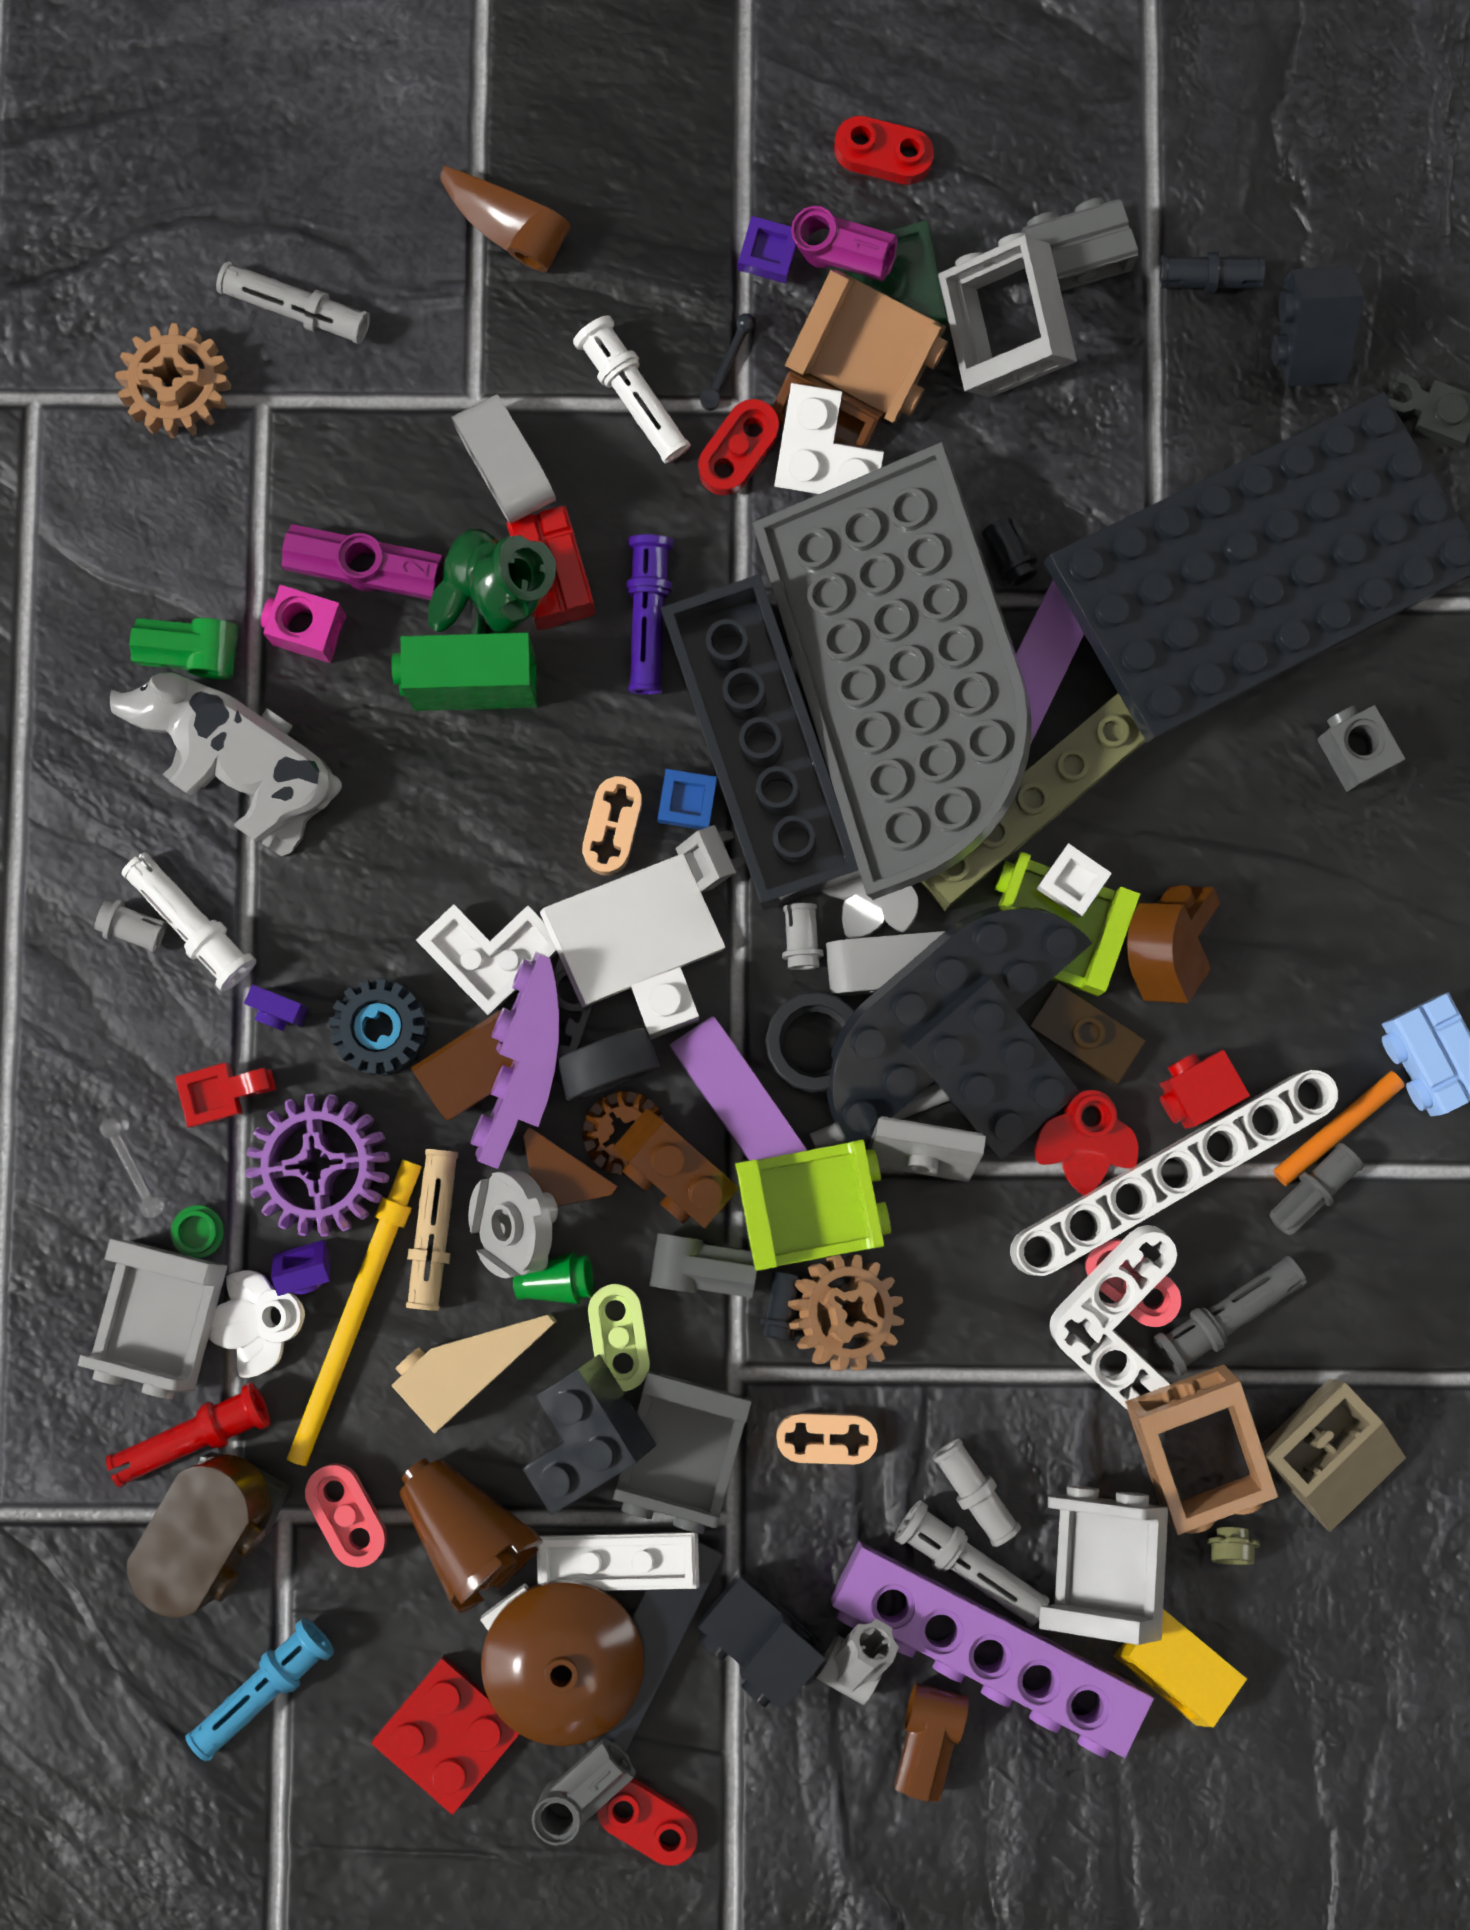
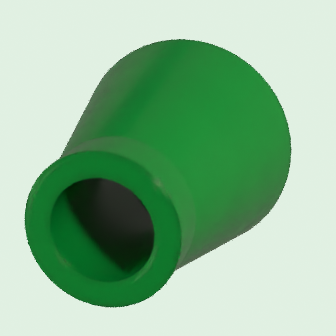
M572 1251L549 1259L547 1267L543 1271L513 1277V1288L517 1300L534 1299L580 1304L581 1299L591 1298L594 1292V1276L589 1256H577Z

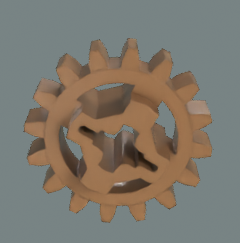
M171 323L168 335L163 336L156 326L150 327L151 340L144 342L141 338L135 336L132 340L137 348L136 353L133 355L122 352L120 355L128 370L115 373V378L120 385L126 387L118 392V396L125 406H131L128 413L136 423L145 419L144 425L150 433L155 435L161 426L164 425L165 431L170 438H176L178 429L182 426H185L192 436L196 435L197 427L195 422L202 419L205 423L212 425L215 423L209 412L212 407L225 409L227 406L219 391L231 390V383L227 376L222 375V373L229 369L223 356H216L219 350L210 338L202 342L199 331L194 327L187 332L186 336L182 335L177 323ZM187 353L198 358L204 364L205 369H200L198 364H189ZM142 393H147L149 397H156L160 403V409L145 401Z
M841 1255L826 1258V1267L821 1263L809 1266L808 1270L813 1280H797L794 1285L803 1293L802 1298L791 1300L788 1303V1306L799 1311L800 1315L799 1319L789 1323L790 1329H802L805 1334L797 1344L799 1349L814 1347L816 1350L813 1354L812 1362L815 1364H825L830 1360L832 1371H846L848 1364L852 1371L867 1369V1359L870 1362H881L884 1360V1353L880 1346H896L898 1342L895 1336L890 1333L891 1326L904 1324V1319L893 1315V1307L903 1303L902 1297H890L887 1291L895 1282L893 1277L878 1279L877 1275L880 1270V1264L873 1262L867 1263L862 1267L861 1255L847 1256L845 1261ZM837 1278H850L849 1283L843 1284L841 1289L828 1286L830 1282ZM847 1303L846 1309H842L841 1304ZM847 1315L851 1317L850 1320L852 1322H845ZM853 1336L855 1338L861 1337L865 1340L854 1348H842L843 1344L849 1343Z

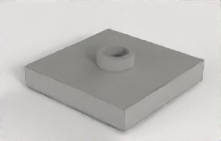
M881 1116V1118H878L868 1150L875 1149L879 1167L969 1182L984 1154L986 1136H983L982 1133Z

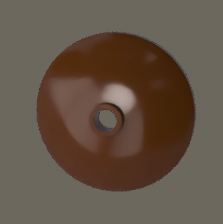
M571 1580L544 1582L524 1590L511 1599L493 1620L485 1638L481 1659L484 1688L491 1705L500 1718L518 1734L535 1742L554 1746L582 1744L602 1736L615 1727L634 1704L641 1687L644 1672V1651L641 1637L635 1622L627 1610L614 1597L600 1588ZM558 1665H564L571 1670L572 1676L566 1681H558L552 1676L551 1671Z

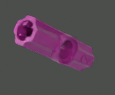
M291 524L288 532L285 534L281 566L284 571L348 583L354 589L362 592H371L377 589L431 600L433 591L442 581L444 557L441 554L378 542L374 537L365 533H355L348 536ZM361 554L375 556V562L369 570L364 572L351 570V564L357 556Z

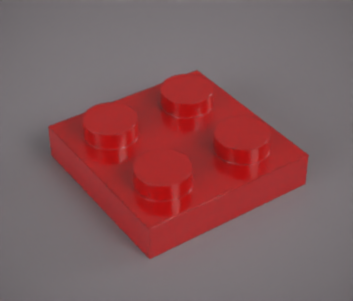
M443 1655L375 1736L371 1744L453 1815L519 1734L510 1728L496 1713L486 1691Z

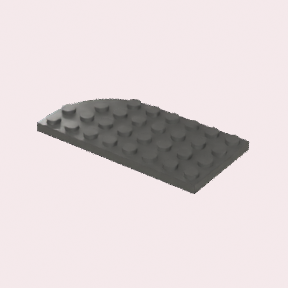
M940 442L752 523L865 892L872 900L938 875L960 862L975 850L991 834L1014 800L1024 776L1031 745L1032 717L1025 680L947 449Z

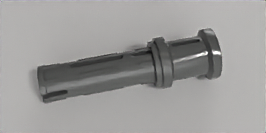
M1286 1256L1272 1266V1268L1258 1275L1218 1304L1213 1305L1209 1309L1204 1307L1196 1308L1189 1313V1320L1168 1334L1164 1335L1161 1332L1153 1337L1155 1346L1171 1370L1181 1377L1188 1372L1187 1366L1210 1350L1218 1352L1225 1347L1224 1344L1227 1343L1226 1337L1235 1332V1330L1250 1322L1289 1294L1304 1287L1307 1284L1305 1275L1296 1262L1289 1256Z

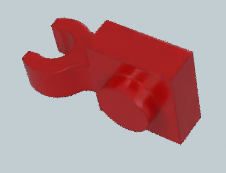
M221 1063L175 1076L187 1128H195L242 1115L243 1111L239 1099L277 1090L272 1069L266 1070V1068H261L233 1076L230 1063Z

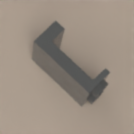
M649 1370L637 1414L657 1446L636 1464L620 1473L613 1499L623 1502L621 1511L646 1519H652L654 1511L675 1517L674 1526L695 1533L703 1534L706 1526L717 1528L743 1427L751 1406V1398Z

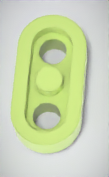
M622 1284L606 1285L592 1296L588 1307L594 1357L600 1354L621 1389L628 1391L636 1388L644 1381L650 1367L642 1306L639 1297L631 1288ZM618 1300L624 1304L626 1313L621 1320L614 1321L606 1315V1305L610 1301ZM626 1353L632 1357L634 1365L631 1371L620 1373L614 1368L613 1360L617 1354Z

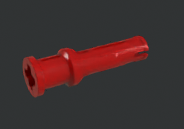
M250 1382L242 1386L241 1393L215 1405L210 1401L202 1404L196 1412V1417L115 1454L107 1455V1469L109 1471L128 1462L130 1463L129 1468L111 1475L113 1482L118 1487H123L127 1483L179 1458L192 1454L209 1445L214 1449H222L229 1445V1439L253 1427H257L260 1430L269 1427L271 1422L268 1408L258 1388Z

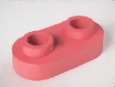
M1112 1238L1086 1254L1085 1270L1088 1276L1121 1243V1239ZM1127 1260L1121 1264L1122 1267L1128 1270L1136 1282L1142 1277ZM1167 1275L1154 1287V1289H1158L1162 1293L1161 1302L1156 1306L1150 1307L1145 1305L1142 1300L1129 1313L1141 1324L1150 1327H1160L1170 1323L1177 1316L1181 1307V1294L1176 1284ZM1119 1277L1108 1278L1102 1283L1099 1290L1114 1302H1118L1126 1293V1281Z
M339 1463L328 1464L315 1471L306 1484L305 1498L333 1553L340 1562L350 1567L359 1568L370 1565L385 1550L388 1537L386 1527L361 1480L353 1469ZM330 1481H338L343 1485L344 1495L342 1499L334 1500L328 1496L326 1487ZM363 1528L369 1533L370 1542L368 1546L359 1547L354 1544L352 1540L354 1529Z

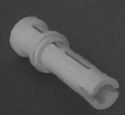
M921 1500L917 1501L902 1520L895 1533L894 1540L900 1545L907 1542L932 1560L931 1566L936 1570L944 1572L949 1569L982 1591L986 1596L992 1598L1025 1621L1028 1626H1034L1040 1619V1606L1048 1605L1049 1597L1044 1594L1042 1595L1009 1572L1005 1567L967 1542L968 1536L965 1535V1531L962 1528L956 1526L952 1529L929 1513L926 1503Z

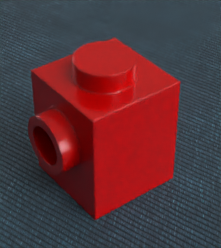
M1224 1050L1213 1053L1202 1060H1199L1196 1053L1181 1059L1168 1067L1172 1077L1159 1083L1165 1093L1160 1096L1164 1110L1175 1124L1181 1121L1185 1129L1198 1126L1250 1096Z

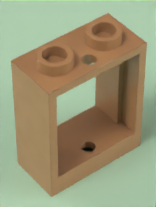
M1224 1364L1125 1401L1159 1505L1168 1507V1523L1177 1535L1203 1532L1212 1527L1217 1520L1233 1514L1245 1515L1259 1510L1265 1502L1278 1498L1241 1382ZM1228 1408L1250 1475L1180 1501L1158 1434Z

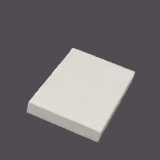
M684 854L544 907L540 911L582 1008L628 990L632 984L678 967H684L721 952L725 948Z

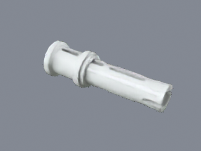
M606 315L595 319L579 331L573 339V344L577 350H584L599 371L597 379L600 383L608 388H614L636 423L641 427L660 454L662 461L665 464L674 461L684 454L691 444L683 437L661 401L656 397L638 371L640 366L638 362L639 357L635 351H628L613 330L615 324L612 318ZM603 343L608 349V351L611 353L610 357H608L604 350L601 348V345ZM627 378L631 382L630 386H628L625 382ZM638 398H642L660 424L661 429H657L639 403Z
M147 852L139 855V858L142 860L141 862L137 857H134L122 870L123 877L128 879L186 942L184 945L186 954L192 960L199 959L217 979L215 985L222 992L227 991L245 978L253 969L257 960L250 953L244 955L227 937V928L221 922L216 920L210 921L202 914Z

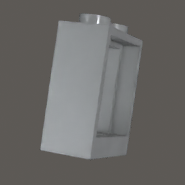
M1027 233L1008 235L999 240L998 247L985 253L964 255L955 261L956 266L938 274L965 392L992 397L1077 362L1050 244L1030 237ZM1025 268L1041 338L992 358L977 289Z

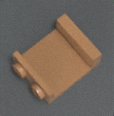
M830 270L785 366L802 375L808 373L886 413L884 418L894 423L900 420L903 413L910 417L917 407L924 392V388L917 384L926 366L933 370L936 368L947 347L948 341L941 338L946 326L840 270Z

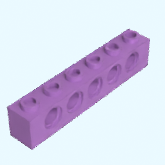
M858 1541L830 1597L832 1606L839 1610L836 1618L846 1625L855 1628L857 1624H868L875 1619L884 1622L892 1627L894 1641L899 1646L898 1652L913 1658L917 1650L935 1659L932 1667L954 1681L961 1683L965 1675L983 1684L981 1693L989 1699L1010 1708L1013 1700L1032 1710L1029 1715L1031 1720L1055 1733L1059 1732L1061 1725L1080 1735L1077 1741L1078 1744L1103 1758H1107L1110 1751L1126 1758L1154 1699L1145 1688L861 1541ZM895 1589L904 1593L906 1603L900 1613L886 1616L877 1610V1601L883 1592ZM936 1615H947L953 1619L951 1634L939 1641L928 1638L925 1634L927 1622ZM985 1640H995L1001 1644V1654L998 1660L991 1665H980L974 1661L976 1647ZM1034 1665L1046 1666L1049 1670V1678L1042 1688L1029 1690L1023 1687V1675L1028 1668ZM1084 1690L1096 1692L1097 1703L1090 1713L1077 1715L1072 1712L1071 1703L1077 1693Z

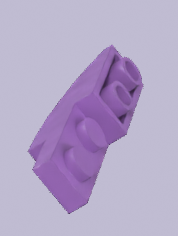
M537 951L532 961L522 960L512 984V988L519 991L511 1011L503 1008L494 1026L491 1037L499 1040L496 1046L497 1052L513 1059L511 1068L504 1065L500 1068L491 1091V1095L498 1097L490 1117L484 1114L481 1115L471 1139V1144L478 1147L475 1153L478 1162L496 1169L500 1166L518 1119L539 1127L555 1073L559 1043V1008L556 982L550 958Z

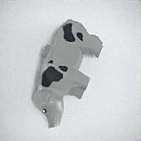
M176 673L156 674L151 677L149 682L131 692L122 693L115 690L110 692V708L114 715L144 730L169 733L177 750L172 766L162 775L168 778L172 784L193 797L202 787L205 788L217 777L226 785L253 796L251 806L246 815L239 819L234 826L253 840L261 842L281 857L292 853L303 839L306 822L313 815L324 809L342 788L339 778L332 774V770L321 758L287 735L293 726L268 708L262 716H259L235 698Z

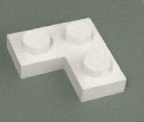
M791 383L774 487L821 494L881 468L884 451L834 443L842 391Z
M452 905L416 939L489 1017L518 991L512 988V984L523 959L532 961L536 951L548 956L550 959L558 953L545 923L529 906L521 911L491 941L455 905Z

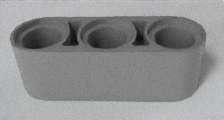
M497 394L451 417L466 450L509 524L556 501L555 494L543 469Z
M945 931L845 939L826 943L830 994L834 996L873 994Z

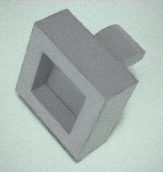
M715 825L698 830L675 848L678 855L684 854L701 893L714 889L736 873V870L746 862L743 856L736 859L729 858L724 845L735 838L733 832L723 831L718 833Z

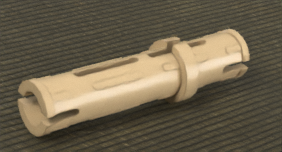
M425 1149L426 1159L419 1199L414 1249H408L407 1256L408 1260H412L406 1308L439 1311L444 1263L450 1264L451 1253H446V1244L458 1152ZM439 1179L441 1183L436 1223L433 1226L431 1225L435 1184L436 1180ZM433 1234L434 1240L429 1279L424 1281L429 1235Z

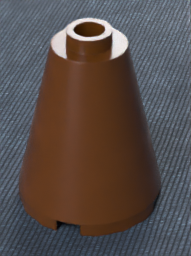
M427 1458L421 1459L411 1466L401 1478L405 1485L401 1488L399 1495L451 1605L458 1613H464L484 1601V1598L479 1593L481 1589L487 1591L496 1586L499 1590L535 1556L539 1550L536 1546L543 1542L534 1530L442 1459H437L431 1463Z

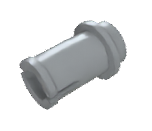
M119 899L114 903L106 900L101 906L95 921V930L103 932L102 936L104 939L110 940L114 936L146 948L153 953L157 951V947H160L167 928V921L158 920L125 907L124 901Z
M813 903L791 904V906H784L787 951L782 953V959L788 960V969L790 970L819 968V958L824 957V951L818 949L817 905Z

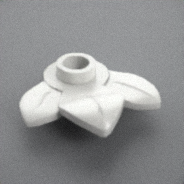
M252 1270L238 1271L226 1277V1287L231 1300L220 1304L216 1308L209 1340L223 1348L237 1349L238 1374L240 1377L250 1378L271 1370L279 1363L283 1353L284 1342L298 1334L304 1322L305 1311L301 1301L292 1292L277 1296L275 1289L263 1274ZM273 1307H276L281 1313V1321L277 1326L274 1325L271 1319Z

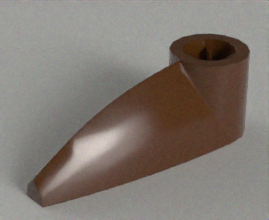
M444 165L440 180L454 204L466 219L487 238L508 251L511 256L525 266L539 272H548L571 228L569 222L546 206Z

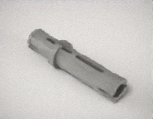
M229 261L222 265L217 277L216 289L218 293L227 294L263 309L303 322L304 328L312 332H318L322 329L359 344L364 340L370 323L369 312H362L332 301L329 294L323 291L315 290L313 293L280 282L277 279L239 267Z

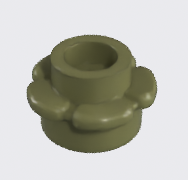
M1239 1527L1216 1528V1537L1209 1538L1206 1541V1544L1211 1547V1562L1225 1565L1254 1564L1255 1548L1260 1547L1259 1541L1249 1540L1248 1529Z

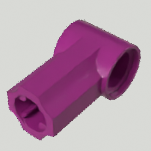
M821 206L804 208L796 215L792 222V238L809 264L822 268L833 266L882 282L890 274L896 258L898 244L896 235L834 217L829 210ZM820 229L829 230V235L824 242L818 245L808 244L810 236L815 231Z

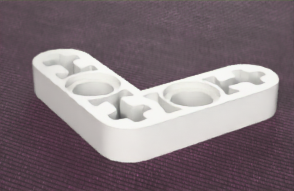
M1150 1225L1137 1227L1130 1232L1059 1305L1051 1316L1049 1325L1051 1335L1059 1347L1126 1409L1125 1401L1140 1396L1136 1389L1130 1385L1136 1377L1151 1392L1170 1385L1156 1368L1113 1330L1171 1271L1176 1262L1177 1252L1173 1241L1163 1230ZM1145 1242L1152 1246L1158 1244L1156 1248L1161 1254L1160 1257L1154 1262L1149 1258L1142 1260L1144 1255L1139 1249ZM1125 1260L1133 1268L1135 1267L1142 1276L1137 1282L1127 1269L1120 1266ZM1112 1277L1124 1279L1127 1289L1121 1300L1115 1303H1105L1100 1300L1099 1289L1105 1280ZM1072 1319L1077 1323L1084 1320L1082 1325L1096 1341L1090 1349L1077 1335L1071 1334L1068 1336L1069 1332L1065 1324ZM1113 1350L1124 1352L1127 1357V1363L1122 1372L1113 1376L1100 1372L1099 1364L1104 1354Z

